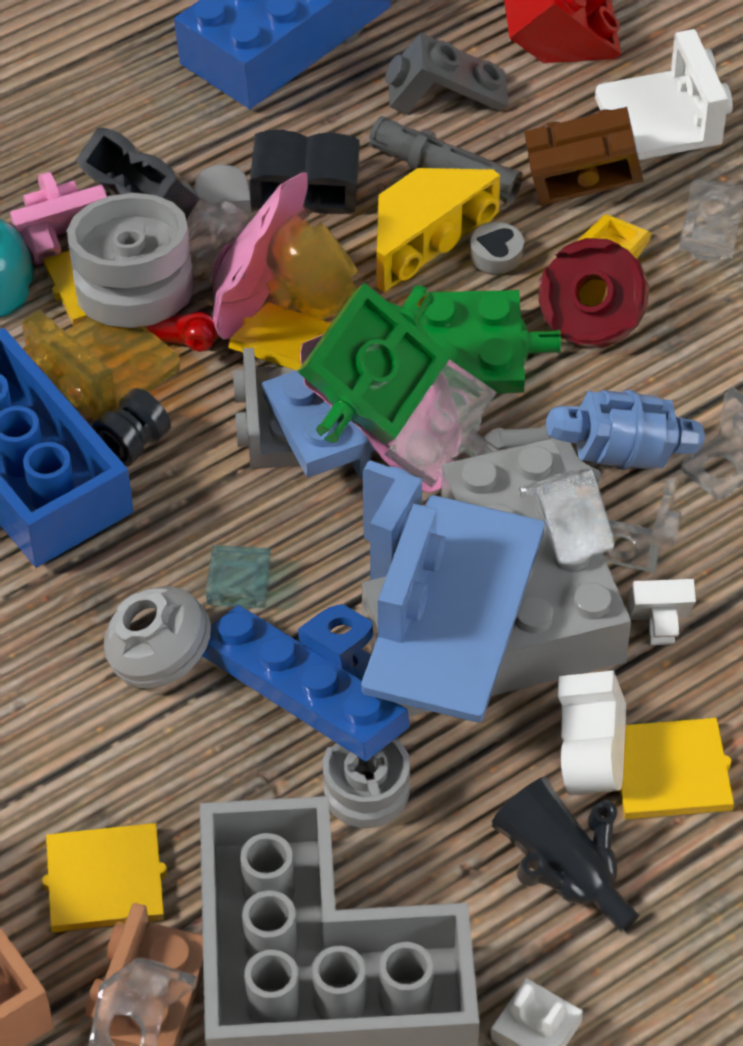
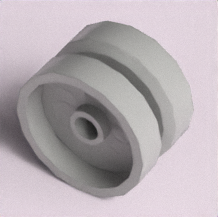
M127 193L108 196L90 203L73 216L67 229L77 302L78 306L89 318L108 326L133 328L153 325L176 315L189 303L195 287L189 254L188 226L185 213L175 203L156 195Z

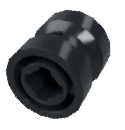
M134 388L120 399L116 411L104 412L92 423L91 427L127 467L131 466L142 456L144 446L147 443L158 442L170 431L171 422L167 412L153 395L143 389Z

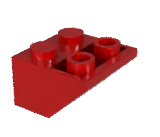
M504 0L509 38L542 63L614 60L622 54L618 37L620 26L614 15L612 0Z

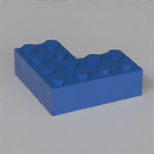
M199 0L174 18L180 64L251 110L391 7V0Z
M2 328L0 329V525L33 566L37 568L134 513L129 472L126 466L9 332Z

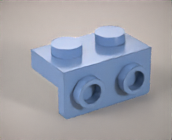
M298 370L262 382L263 398L307 478L348 463L353 465L359 478L363 477V469L368 461H371V452L376 450L359 427L350 421L340 435L339 440L336 443H330L324 440L328 432L319 436L316 428L332 407L305 386L303 376L297 372Z
M368 461L363 469L364 538L370 542V580L387 576L413 503L422 505L421 478L413 476L399 467H388L374 461Z

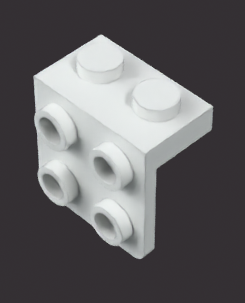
M695 29L675 33L671 71L602 83L596 87L595 99L600 110H615L628 107L639 160L721 145L726 115L731 114L733 107L729 86L726 83H721L716 74L713 53L709 48L704 49Z

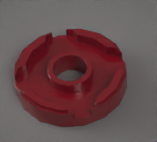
M584 238L566 245L555 255L556 258L550 263L549 267L545 268L540 278L538 296L544 319L554 331L560 330V337L563 340L580 348H604L624 340L639 326L648 308L649 284L643 266L628 249L609 239ZM591 280L606 282L608 292L602 303L592 307L581 304L579 297L583 285Z

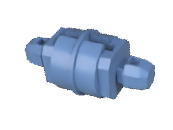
M607 390L599 392L588 391L580 407L557 406L550 410L546 418L547 434L556 440L575 443L580 460L592 461L598 465L615 466L620 470L629 468L663 469L672 453L693 454L701 449L705 441L703 425L695 420L676 417L672 400L660 399L654 395L637 394L634 390L623 392Z

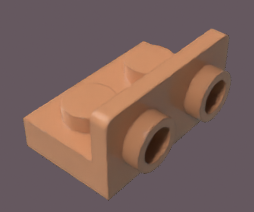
M133 903L126 922H117L112 930L107 949V959L111 963L105 979H96L92 984L86 1004V1017L93 1021L97 1046H179L204 975L203 935L150 923L147 906Z

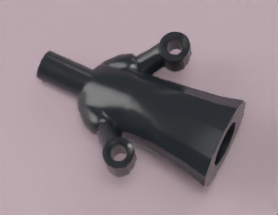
M540 777L524 787L496 813L491 821V827L505 835L526 855L521 860L517 869V878L522 884L535 886L540 883L557 890V893L568 902L578 905L595 904L620 932L627 930L639 918L638 912L614 888L617 878V861L615 853L611 849L617 809L613 803L601 801L592 808L588 817V826L594 831L593 841H591L581 825L556 794L547 777Z

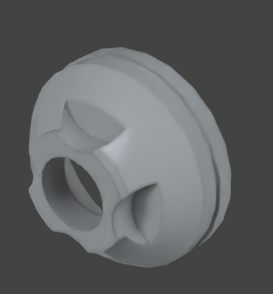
M160 586L146 589L140 593H134L119 605L109 622L104 637L105 656L115 674L128 685L149 689L167 685L189 672L205 652L211 631L209 616L200 602L181 588ZM149 608L157 609L156 617L148 627L139 631H130L131 621L139 612Z

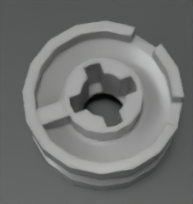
M397 738L366 762L337 743L332 748L327 747L322 760L324 796H329V808L335 817L351 826L372 828L380 827L393 821L405 809L410 796L409 754L401 741ZM361 773H373L374 779L366 780L365 775Z

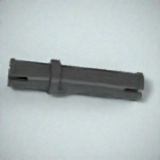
M380 116L370 132L369 138L371 140L369 141V147L407 161L409 168L414 170L417 168L493 169L500 174L499 199L508 204L514 201L520 190L523 177L521 171L502 166L487 158L437 139L436 134L430 130L423 129L420 132L403 126L387 117Z

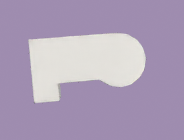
M614 671L559 676L558 698L562 705L561 738L563 740L561 767L567 793L569 795L621 790L627 703Z

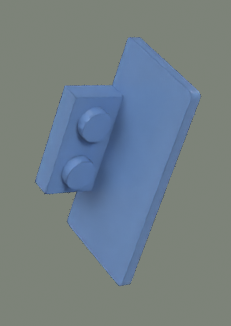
M435 495L427 499L425 506L413 503L378 598V638L361 682L362 693L367 696L473 722L483 721L544 535L545 523L539 519Z

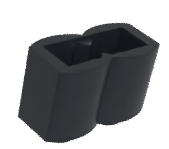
M97 128L77 157V162L81 169L99 185L102 184L103 188L112 196L127 193L156 195L175 203L185 213L186 220L200 201L193 187L164 161L153 155L143 153L125 136L114 130Z
M267 130L256 133L250 173L251 206L261 209L282 183L304 172L307 173V192L303 204L304 209L319 214H347L356 210L360 140L341 133H319L308 137L288 130Z

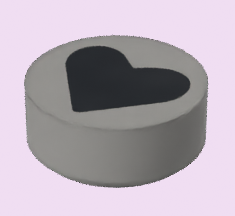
M490 222L479 226L472 233L470 239V258L478 269L491 274H503L514 270L522 262L524 239L521 232L514 226L503 222Z

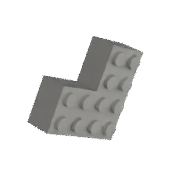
M554 439L442 464L441 497L539 519L545 523L544 535L491 696L558 680L559 676L582 674L626 663L631 620ZM386 577L362 582V616L372 621L374 631L373 637L369 641L372 652L378 638V598ZM400 704L408 709V716L429 712L428 710Z
M329 796L200 803L206 1046H478L479 1015L468 903L335 910Z

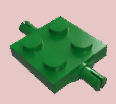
M366 283L362 284L350 296L297 371L321 391L333 405L316 428L319 436L328 432L324 440L336 443L351 420L363 426L384 445L396 439L451 357L428 336L422 324L419 323L422 315L434 301L431 291L423 296L427 288L420 285L414 286L412 292L400 307L387 302Z
M519 290L432 292L434 301L419 320L428 336L451 355L440 372L451 395L524 393V366L528 353H561L560 330L527 332V326L521 317Z

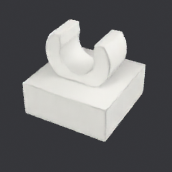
M694 579L634 581L628 595L630 620L649 619L650 645L675 644V637L679 635L678 618H688L696 603Z
M526 978L492 1026L491 1041L500 1046H566L582 1022L583 1011Z

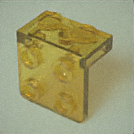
M40 310L22 321L26 345L23 350L57 389L94 421L104 412L116 411L120 399L131 389L140 388L149 393L176 374L181 368L179 355L144 326L133 328L108 326L87 317L65 332Z

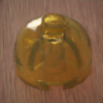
M302 208L288 218L273 233L267 245L266 264L273 279L265 285L283 310L293 305L308 317L318 319L336 317L356 290L351 278L359 273V271L340 243L322 222L313 228L306 222L312 212L308 208Z

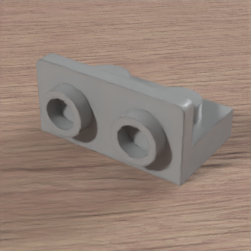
M243 348L244 369H233L235 403H246L247 412L235 413L237 446H249L250 469L300 466L264 400L262 382L296 370L284 366L255 367L254 348Z

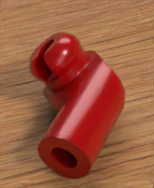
M203 312L183 316L174 315L161 322L147 326L148 339L187 345L190 349L197 352L209 350L213 342L218 338L213 317Z

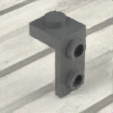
M421 32L402 55H397L392 59L386 72V83L389 84V107L404 114L409 113L434 82L498 111H502L508 104L506 73L503 69L490 61L481 60L465 53L448 42L436 40Z

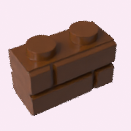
M628 107L615 110L603 109L590 116L565 122H549L540 128L524 131L532 178L541 206L644 182Z

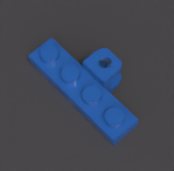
M339 604L329 607L298 628L300 642L240 605H237L211 624L210 639L202 657L365 762L410 728L407 708L396 702L367 696L362 693L361 682L371 654L362 650V648L373 637V625L371 620L346 605ZM340 625L351 627L348 632L343 634L331 632L333 628Z

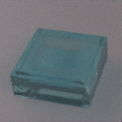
M212 545L206 588L207 605H240L242 607L266 608L271 568V548Z

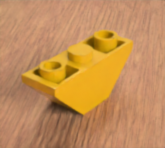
M417 168L380 193L376 249L377 288L385 293L402 280L410 279L417 273L420 267L440 253L450 251L461 238L478 226L489 223L499 212L500 174L493 169Z

